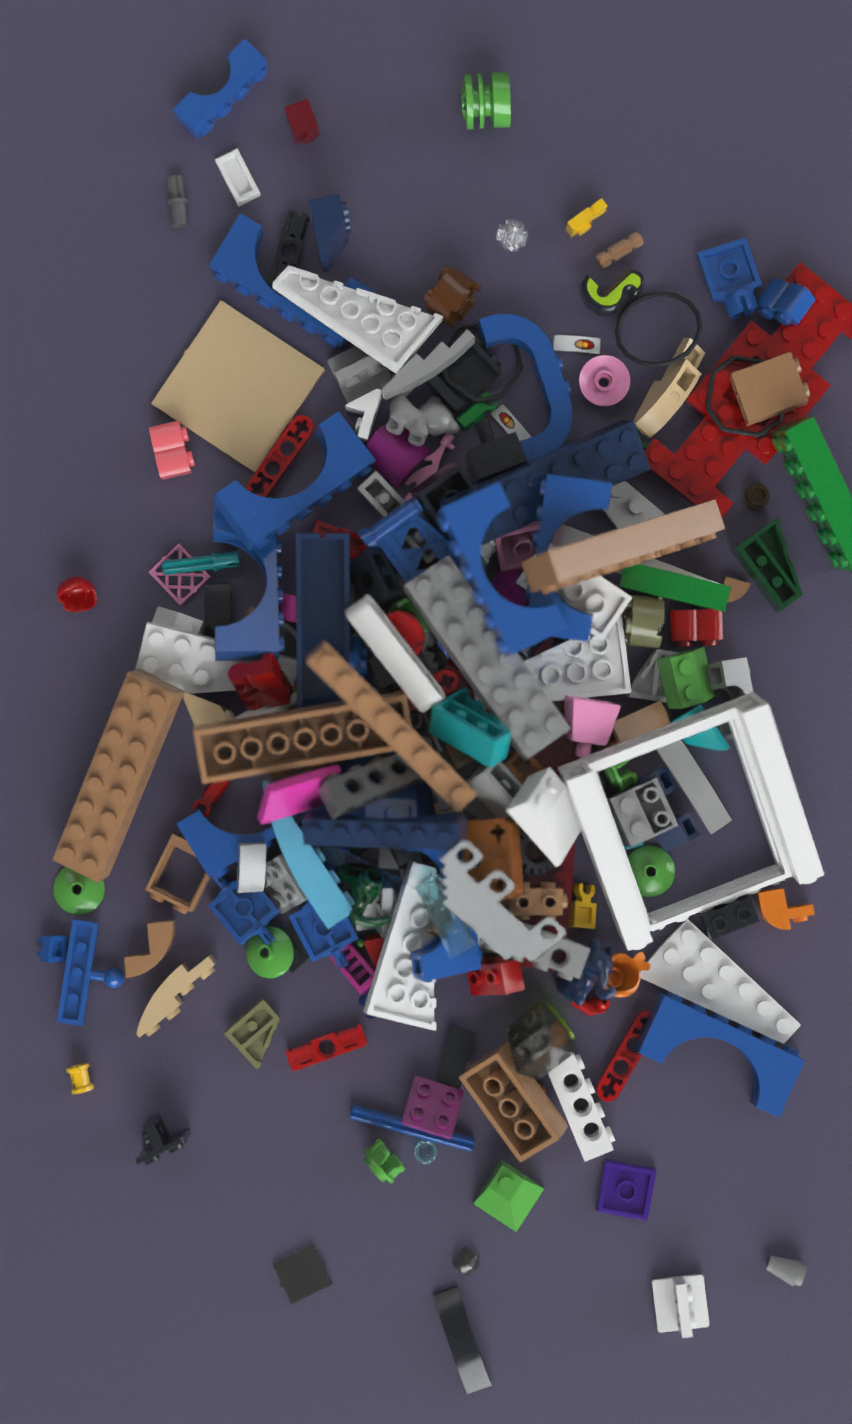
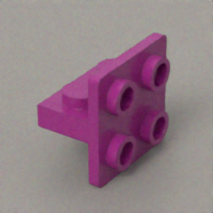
M415 1076L403 1110L401 1123L451 1139L464 1091Z

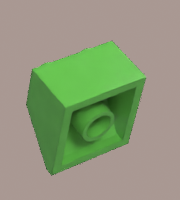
M704 646L657 659L668 709H683L704 703L716 696L715 691L711 690L707 668L708 661Z

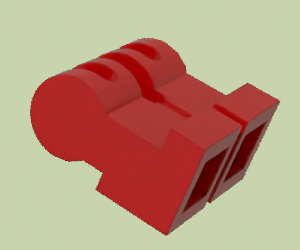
M273 652L263 654L262 660L248 664L244 662L236 663L228 670L227 676L231 683H233L247 709L254 711L265 705L273 708L291 704V684L284 671L281 670V666Z

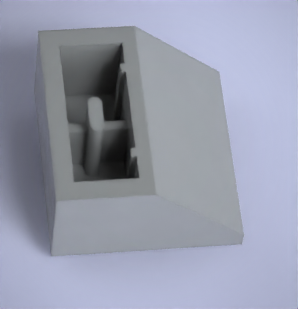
M503 761L491 768L481 763L466 781L477 793V797L496 818H507L510 816L506 810L523 785Z
M657 778L607 798L616 827L625 847H633L678 826Z

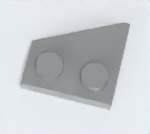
M653 649L631 684L632 693L625 694V697L667 703L657 659L678 652Z

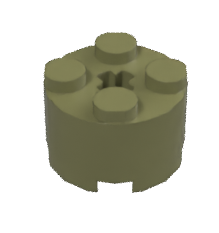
M630 595L632 599L624 609L622 621L625 622V645L659 648L662 636H658V633L661 632L662 624H664L663 597Z

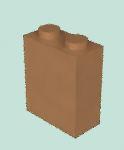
M791 352L731 373L729 379L746 427L807 404V397H810V391L807 383L801 382L799 373L802 372L798 358H793Z

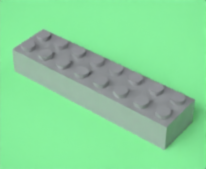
M449 555L405 584L403 589L405 594L484 704L490 714L493 713L512 731L510 743L523 762L571 729L518 653L505 657L504 653L498 651L494 642L496 635L493 629H489L484 622L483 614L485 612L481 604L477 605L471 593L473 589Z

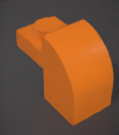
M784 888L764 889L754 894L759 915L766 923L776 928L790 930V919L794 923L808 920V916L815 915L813 904L810 903L787 906Z

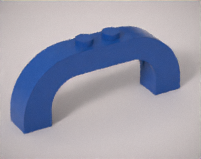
M495 314L479 319L477 327L485 349L500 344H515L528 354L532 362L547 407L548 424L546 429L540 434L520 441L527 462L560 448L568 436L572 423V405L569 397L571 395V388L568 380L563 379L561 373L563 364L560 356L555 355L552 344L546 334L536 324L526 318L513 314Z

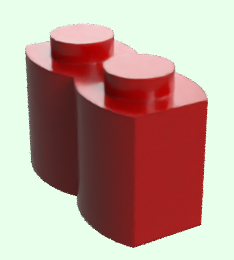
M699 609L672 610L668 612L669 642H676V647H690L691 642L701 641V646H717V641L723 640L722 611Z

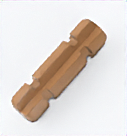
M634 232L628 236L627 240L624 238L609 247L606 253L605 251L599 253L596 256L599 266L606 268L612 264L613 260L616 262L632 252V248L637 249L644 244L642 236L638 232Z

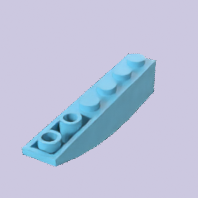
M267 780L262 782L264 793L266 786L269 784ZM294 814L272 821L274 833L286 863L299 887L327 929L349 916L350 911L353 909L351 906L354 905L353 899L347 890L343 893L337 886L341 881L333 869L327 871L322 863L326 859L319 848L313 849L311 845H304L303 825L298 827L293 820L297 815Z

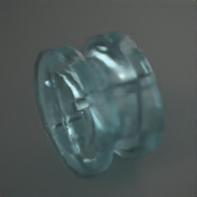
M426 1139L419 1140L414 1148L416 1160L422 1164L432 1163L437 1157L436 1144ZM429 1145L431 1147L430 1152H433V1154L421 1157V1151H418L419 1148H426Z

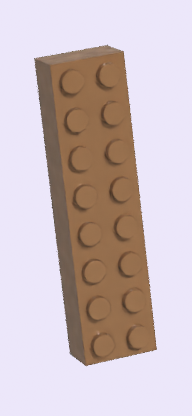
M715 499L547 551L523 561L521 564L531 593L542 590L544 595L563 587L575 585L584 580L587 581L603 574H609L625 567L628 568L644 561H650L662 555H668L717 538L716 532L724 530L725 526Z
M140 669L127 673L52 860L96 882H100L110 875L184 695V690Z
M403 691L380 694L411 726L407 695ZM345 700L193 726L203 784L395 751Z

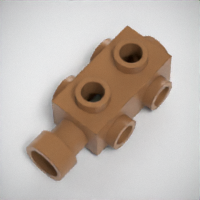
M523 881L521 896L512 899H501L499 903L504 908H508V911L517 920H528L530 915H540V919L543 920L545 918L556 919V915H563V908H567V893H563V888L556 886V882L542 881L540 886H530V882ZM523 897L527 898L528 904L524 907L519 906V900ZM549 897L554 899V904L550 907L545 905V900Z

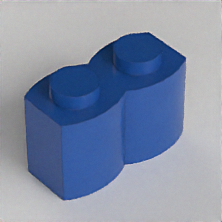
M774 278L771 279L756 302L759 309L758 313L766 320L776 319L784 325H789V323L798 325L816 299L806 287L796 283L789 284Z

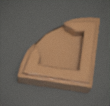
M725 577L723 585L731 586L727 603L741 598L748 591L751 583Z

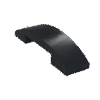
M458 1285L434 1293L433 1296L444 1332L467 1394L492 1386Z

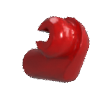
M595 997L589 1000L585 999L582 1005H576L574 1001H571L570 1004L586 1015L594 1016L607 1011L610 1000H601L599 997Z

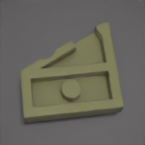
M262 997L224 1031V1034L246 1059L258 1069L261 1066L266 1049L269 1047L273 1032L277 1028L280 1015Z

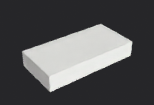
M238 148L215 159L238 207L261 196Z

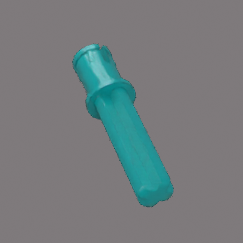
M238 551L218 554L212 552V555L165 560L162 562L164 575L214 569V572H217V569L240 567Z

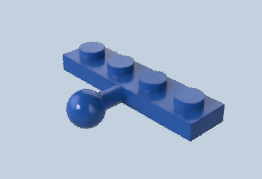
M80 919L72 920L57 1016L58 1023L84 1025L91 979L104 981L111 988H117L124 982V973L117 967L109 968L107 971L93 969L100 922Z

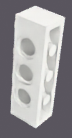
M571 1049L544 1060V1065L584 1161L586 1162L614 1150L611 1142L615 1141L609 1126L604 1128L601 1118L605 1117L603 1109L599 1102L594 1104L591 1094L595 1093L590 1078L584 1079L581 1070L585 1069L580 1054L574 1055ZM575 1074L577 1082L573 1086L565 1085L563 1081L566 1075ZM579 1098L587 1100V1106L583 1110L574 1108V1102ZM589 1122L597 1124V1130L593 1134L584 1132V1126Z

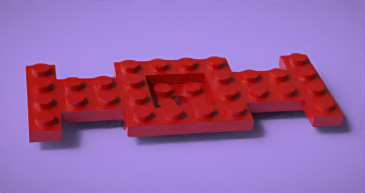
M801 262L784 280L789 284L796 283L806 287L816 299L799 324H781L776 332L770 336L751 321L687 398L686 402L705 416L698 427L675 454L655 438L644 451L650 471L693 506L716 499L722 518L734 502L716 489V484L744 450L748 451L762 464L766 465L777 452L772 443L774 437L771 432L797 418L805 417L831 386V384L813 371L812 367L841 332L852 340V303ZM791 352L793 358H798L802 370L799 373L801 382H806L810 391V397H807L808 402L805 406L783 413L781 423L761 437L727 433L719 429L705 408L710 373L713 369L735 355L769 360ZM733 361L715 374L710 408L724 427L759 432L764 429V426H768L778 418L777 415L770 420L766 419L746 427L729 378L731 373L745 369L746 366L750 367L756 364Z

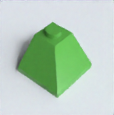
M501 1159L473 1204L517 1232L543 1192L544 1187Z

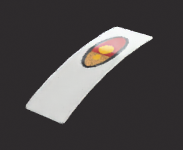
M555 335L553 349L554 351L599 354L601 339L584 336Z
M501 405L491 414L508 434L516 432L519 441L531 438L530 434L504 405Z

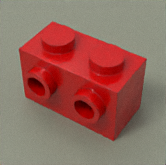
M490 955L482 956L480 961L481 969L467 972L471 996L506 995L525 990L521 963L515 959H504L499 955L494 956L493 960H491Z

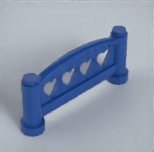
M416 498L407 500L368 529L364 527L357 534L368 549H383L385 555L406 584L426 571L417 570L423 552L426 549H432L435 553L434 557L440 561L449 555L461 572L460 566L462 563L458 555L454 556L448 544L449 540L433 525L422 518L420 513L424 509ZM417 528L419 530V536L426 540L424 547L402 549L409 529ZM466 580L473 589L470 580ZM436 637L433 638L436 644L441 649V651L447 657V659H450L449 655L442 647Z

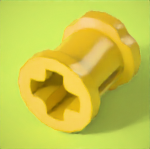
M88 1062L66 1068V1072L70 1073L72 1081V1094L87 1092L94 1088V1084L90 1082L87 1070L89 1068Z

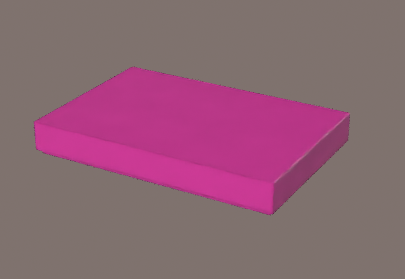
M328 766L268 784L257 817L261 825L324 806L325 804L318 791L323 785L325 778L333 774L340 776L341 770L339 766Z

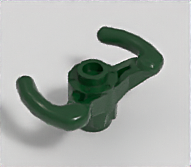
M356 863L338 866L336 875L340 880L349 885L354 899V907L349 913L351 921L354 924L371 928L382 927L390 923L391 916L389 914L375 918L363 915L367 906L374 902L384 887V875L376 868Z

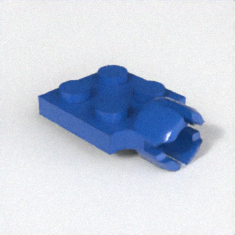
M742 238L697 252L696 257L711 301H721L724 303L727 314L731 319L740 318V312L743 313L744 317L753 313L757 307L753 292L755 289L761 288L762 282L747 239Z

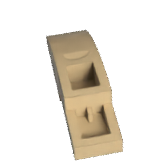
M683 338L673 358L685 352L693 340L691 338ZM698 345L688 356L675 364L669 365L662 380L654 381L633 420L635 427L647 438L655 435L671 419L701 376L697 368L705 352Z
M212 954L192 970L184 962L160 985L146 1006L136 1033L139 1038L145 1033L149 1037L160 1028L158 1023L166 1017L168 1020H171L181 1012L179 1006L183 1001L178 996V993L184 996L195 987L192 983L198 977L204 980L215 971L212 966L217 961Z

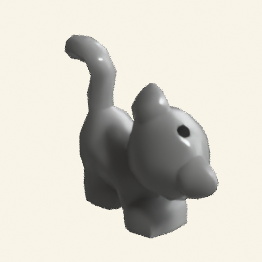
M413 389L395 396L391 401L390 418L386 429L396 435H400L405 428L408 429L410 433L408 441L415 446H422L427 435L456 434L460 430L451 410L443 404L438 396H431L420 409L414 407L406 398Z

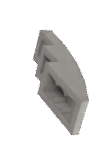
M466 330L450 348L441 342L425 360L416 353L381 390L382 397L388 400L410 391L435 377L454 363L475 343V336Z
M681 739L655 749L710 835L732 821L709 781Z

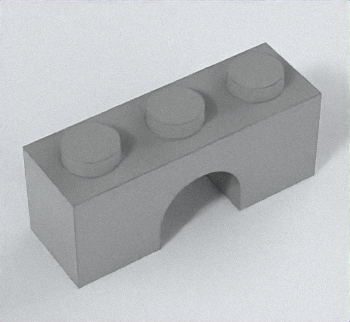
M747 657L707 665L711 690L723 689L729 694L731 700L754 692ZM728 722L719 724V731L724 739H733Z

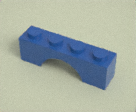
M245 38L227 55L230 77L227 84L220 91L212 95H198L190 92L172 109L175 118L196 139L201 135H207L212 130L213 123L219 117L224 118L230 112L231 106L237 100L245 98L250 90L249 88L255 82L259 83L267 75V60Z

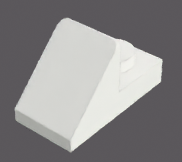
M375 389L345 405L346 411L363 416V418L358 417L354 432L358 433V438L365 443L369 442L382 398L381 389Z

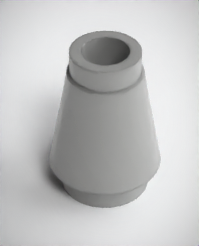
M771 1255L766 1270L791 1286H801L807 1266L802 1265L801 1261Z

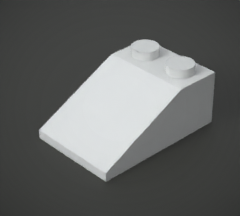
M550 767L529 775L506 810L556 867L561 865L581 831L567 787Z

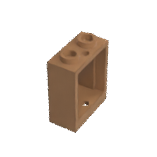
M173 833L145 890L150 892L149 897L163 903L164 900H167L174 904L173 909L183 914H186L187 911L192 913L195 911L210 881L206 872L191 902L157 886L176 847L195 856L186 839L177 833Z

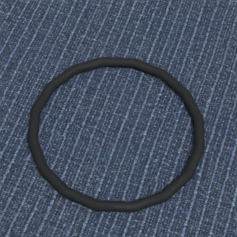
M658 291L644 294L628 303L618 316L614 332L617 346L626 358L641 366L662 367L675 364L692 352L699 343L703 325L700 312L689 299L677 293ZM659 296L675 298L687 304L695 314L698 328L694 341L685 352L673 359L661 362L643 361L629 354L621 342L620 327L623 318L633 306L645 299Z

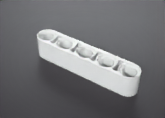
M365 595L345 610L351 624L419 711L425 713L445 698V693L438 682L369 595Z

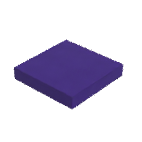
M605 1159L596 1212L648 1221L656 1168Z

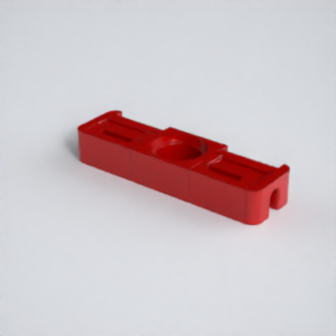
M358 1022L357 1027H350L337 1032V1034L336 1031H332L311 1039V1043L308 1042L291 1048V1051L288 1047L286 1055L291 1069L297 1071L364 1047L367 1044V1038L362 1024ZM326 1039L334 1044V1050L329 1054L321 1052L319 1048L320 1042Z

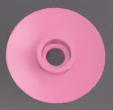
M601 355L594 357L581 370L579 376L580 390L589 402L597 406L615 405L626 396L629 390V371L623 362L613 356ZM601 379H606L608 381V386H600L599 381Z

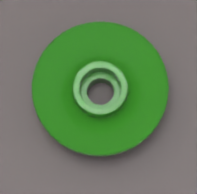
M647 845L635 849L628 856L642 896H658L669 889L675 877V865L667 852H664L662 848ZM648 867H653L655 869V874L653 876H648L646 874V869Z
M65 867L58 873L54 881V897L58 905L65 911L77 915L86 914L96 909L102 902L105 894L104 880L96 882ZM76 884L82 888L80 894H76L73 891V887Z
M267 926L266 928L275 937V940L266 945L259 934L252 936L247 944L246 956L249 966L257 975L264 978H276L283 975L290 968L294 958V946L291 938L284 930L278 927ZM265 948H267L269 951L267 957L264 956Z

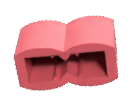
M175 421L149 427L160 478L164 480L192 473L191 467L195 466L192 451L187 452L185 442L189 441L186 426L181 427L180 422Z

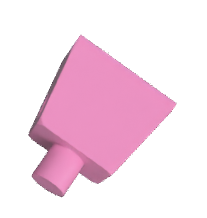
M565 695L564 720L571 729L564 733V737L577 741L575 756L583 758L590 755L592 744L605 746L608 743L620 710V705L609 701Z

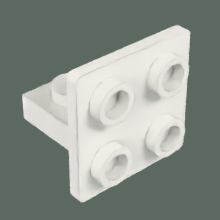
M702 1274L652 1280L658 1332L679 1331L682 1338L693 1337L692 1329L709 1326L705 1284Z

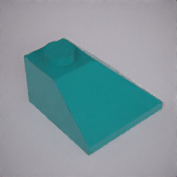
M701 704L693 706L670 723L705 710ZM716 726L681 739L684 745L708 750L726 751L730 748Z

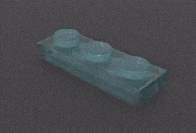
M440 874L415 887L419 889L417 892L450 958H454L476 946L466 924L443 904L447 899V896L443 894L447 886L443 884V878Z

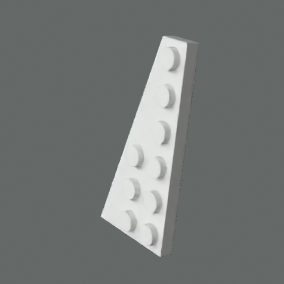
M289 265L273 282L274 290L395 374L404 367L443 320L442 315L421 312V308L415 306L409 308L397 304L393 299L360 288L354 290L343 286L344 283L335 280L334 282L323 280L317 274Z
M622 616L618 618L603 641L591 633L588 642L570 639L523 661L552 702L564 701L565 695L594 698L632 693ZM474 692L475 701H480V699Z
M409 860L403 879L404 882H402L363 1012L436 1031V1021H434V1008H436L434 982H436V979L423 982L414 978L410 953L423 947L434 937V935L429 934L426 930H430L428 924H432L434 917L436 868Z

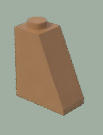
M658 701L617 719L608 743L605 746L593 744L596 752L671 724L668 712L663 707L661 701Z

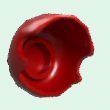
M81 576L66 578L58 585L56 592L58 603L62 602L66 611L79 613L95 607L97 603L96 589L90 580Z

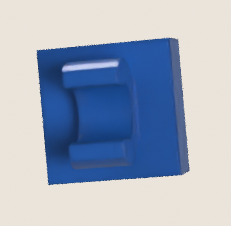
M43 935V937L38 938V941L42 942L41 951L36 952V955L41 957L40 961H66L68 936Z

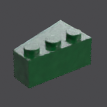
M778 517L731 551L776 613L803 595L794 565L791 563L788 554V547L786 541H784Z

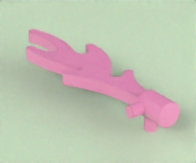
M445 433L440 441V447L424 459L425 461H432V465L425 466L414 472L405 482L406 486L413 482H416V486H418L438 471L445 448L447 447L452 451L455 448L451 444L455 438L453 435ZM410 492L405 498V502L413 498Z

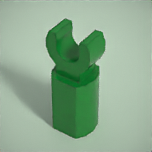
M486 392L482 394L481 397L489 396L490 393ZM485 402L474 403L454 420L459 425L460 430L465 433L476 422L483 419L485 413L494 412L498 403L495 402L491 406L486 405Z

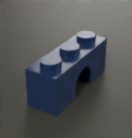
M666 765L638 778V783L632 784V787L657 778L666 798L669 793L678 788ZM690 812L681 815L673 813L678 826L656 836L664 852L689 843L701 835Z

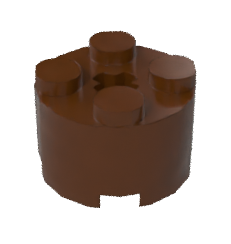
M446 266L439 274L438 279L440 281L435 288L431 287L426 292L423 300L427 302V311L433 315L434 313L442 315V321L454 328L456 325L454 321L457 318L462 321L475 304L476 299L473 298L475 290L477 292L481 290V284L458 268Z

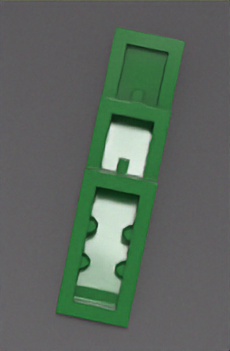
M640 564L623 568L619 584L620 587L723 612L726 610L731 586Z

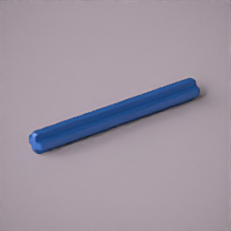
M352 1105L349 1118L352 1120L466 1151H472L475 1143V1138L469 1135L453 1132L451 1139L443 1138L403 1125L401 1123L403 1117L359 1105Z

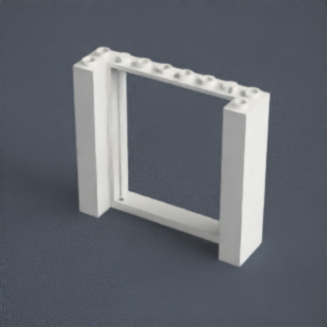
M754 692L558 767L562 781L567 787L582 836L615 927L628 951L644 948L648 943L653 942L649 931L661 930L665 925L672 922H682L698 912H708L716 905L732 903L737 900V897L745 894H755L761 888L768 885L780 884L779 882L785 881L786 878L791 876L799 884H810L815 882L818 877L824 875L769 705ZM728 722L775 864L647 913L597 771Z

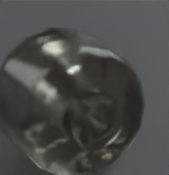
M465 1246L453 1255V1266L459 1274L468 1276L478 1270L480 1255L476 1250L472 1251L469 1247Z

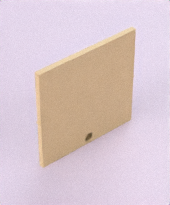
M220 300L189 348L184 350L183 357L151 404L255 473L291 423L293 417L325 369Z

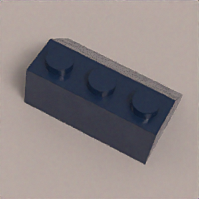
M339 194L308 200L323 272L329 271L348 242L347 233H351L346 201L341 202Z

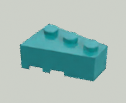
M464 687L432 707L429 733L491 768L507 758L512 731L493 713L488 714L483 710L484 704L479 700L474 701L469 696L470 691Z

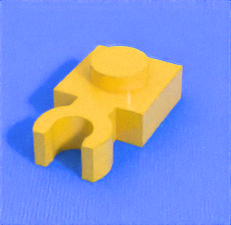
M601 198L590 208L587 207L568 221L565 230L572 238L577 233L582 235L592 227V220L606 212L607 204Z
M575 883L573 892L576 901H571L569 927L595 929L597 903H591V898L595 894V886L586 885L584 893L583 883Z

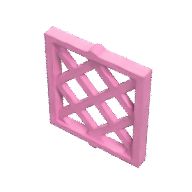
M178 544L166 556H163L162 560L149 573L181 606L194 593H197L198 589L211 576L205 570L201 571L202 573L191 572L172 575L156 572L157 568L162 565V562L169 560V557L175 551H179V559H182V552L188 558L192 557ZM157 576H165V584ZM169 576H178V585H169ZM182 576L191 577L190 586L181 585ZM194 577H203V580L197 586H194ZM169 589H178L177 597ZM181 589H190V593L185 598H181Z

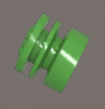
M508 71L491 72L489 85H484L481 73H477L476 85H472L471 74H464L461 89V109L467 130L473 129V117H478L479 129L484 128L485 117L488 116L491 118L493 128L510 127L511 100Z

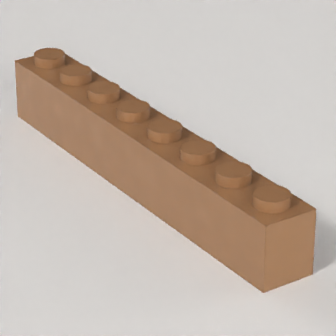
M324 639L305 657L306 663L457 813L477 795L474 789Z

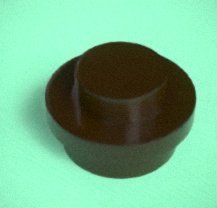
M755 483L746 488L743 498L748 507L760 509L768 503L770 495L764 485Z

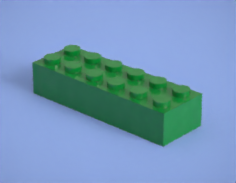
M814 416L797 418L771 432L774 437L772 439L773 446L778 453H782L785 460L783 466L789 476L792 475L796 485H794V489L798 497L804 499L807 505L805 512L810 521L815 522L818 528L816 534L821 544L826 545L829 551L827 557L830 564L839 570L852 572V496Z

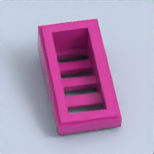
M351 942L346 945L342 952L349 948L351 952L345 957L347 962L351 961L354 957L358 960L349 968L344 966L340 971L359 994L364 995L370 990L376 969ZM333 955L329 956L331 960L335 963V965L338 967ZM363 965L364 969L354 976L352 973ZM369 973L371 977L361 984L359 981Z

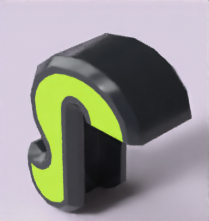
M628 270L604 293L586 275L581 284V298L587 308L597 315L610 316L622 308L626 295H629L631 300H635L641 294L645 283L644 277L639 271Z

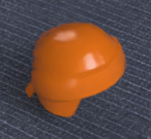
M643 952L637 953L634 958L623 953L612 954L613 968L609 975L606 989L610 986L616 989V995L613 997H627L637 990L641 979V971H649L651 967L649 962L644 961L645 955Z

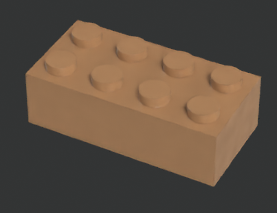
M508 1041L470 1064L458 1077L519 1162L524 1161L559 1140L568 1128L566 1121Z

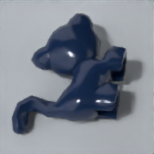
M591 940L588 943V947L591 950L580 979L573 977L572 981L560 978L557 982V992L561 993L568 1000L574 1001L576 1005H582L586 996L594 987V976L598 977L595 992L601 1000L611 999L616 995V989L613 986L606 989L609 975L613 968V947H600L599 940Z

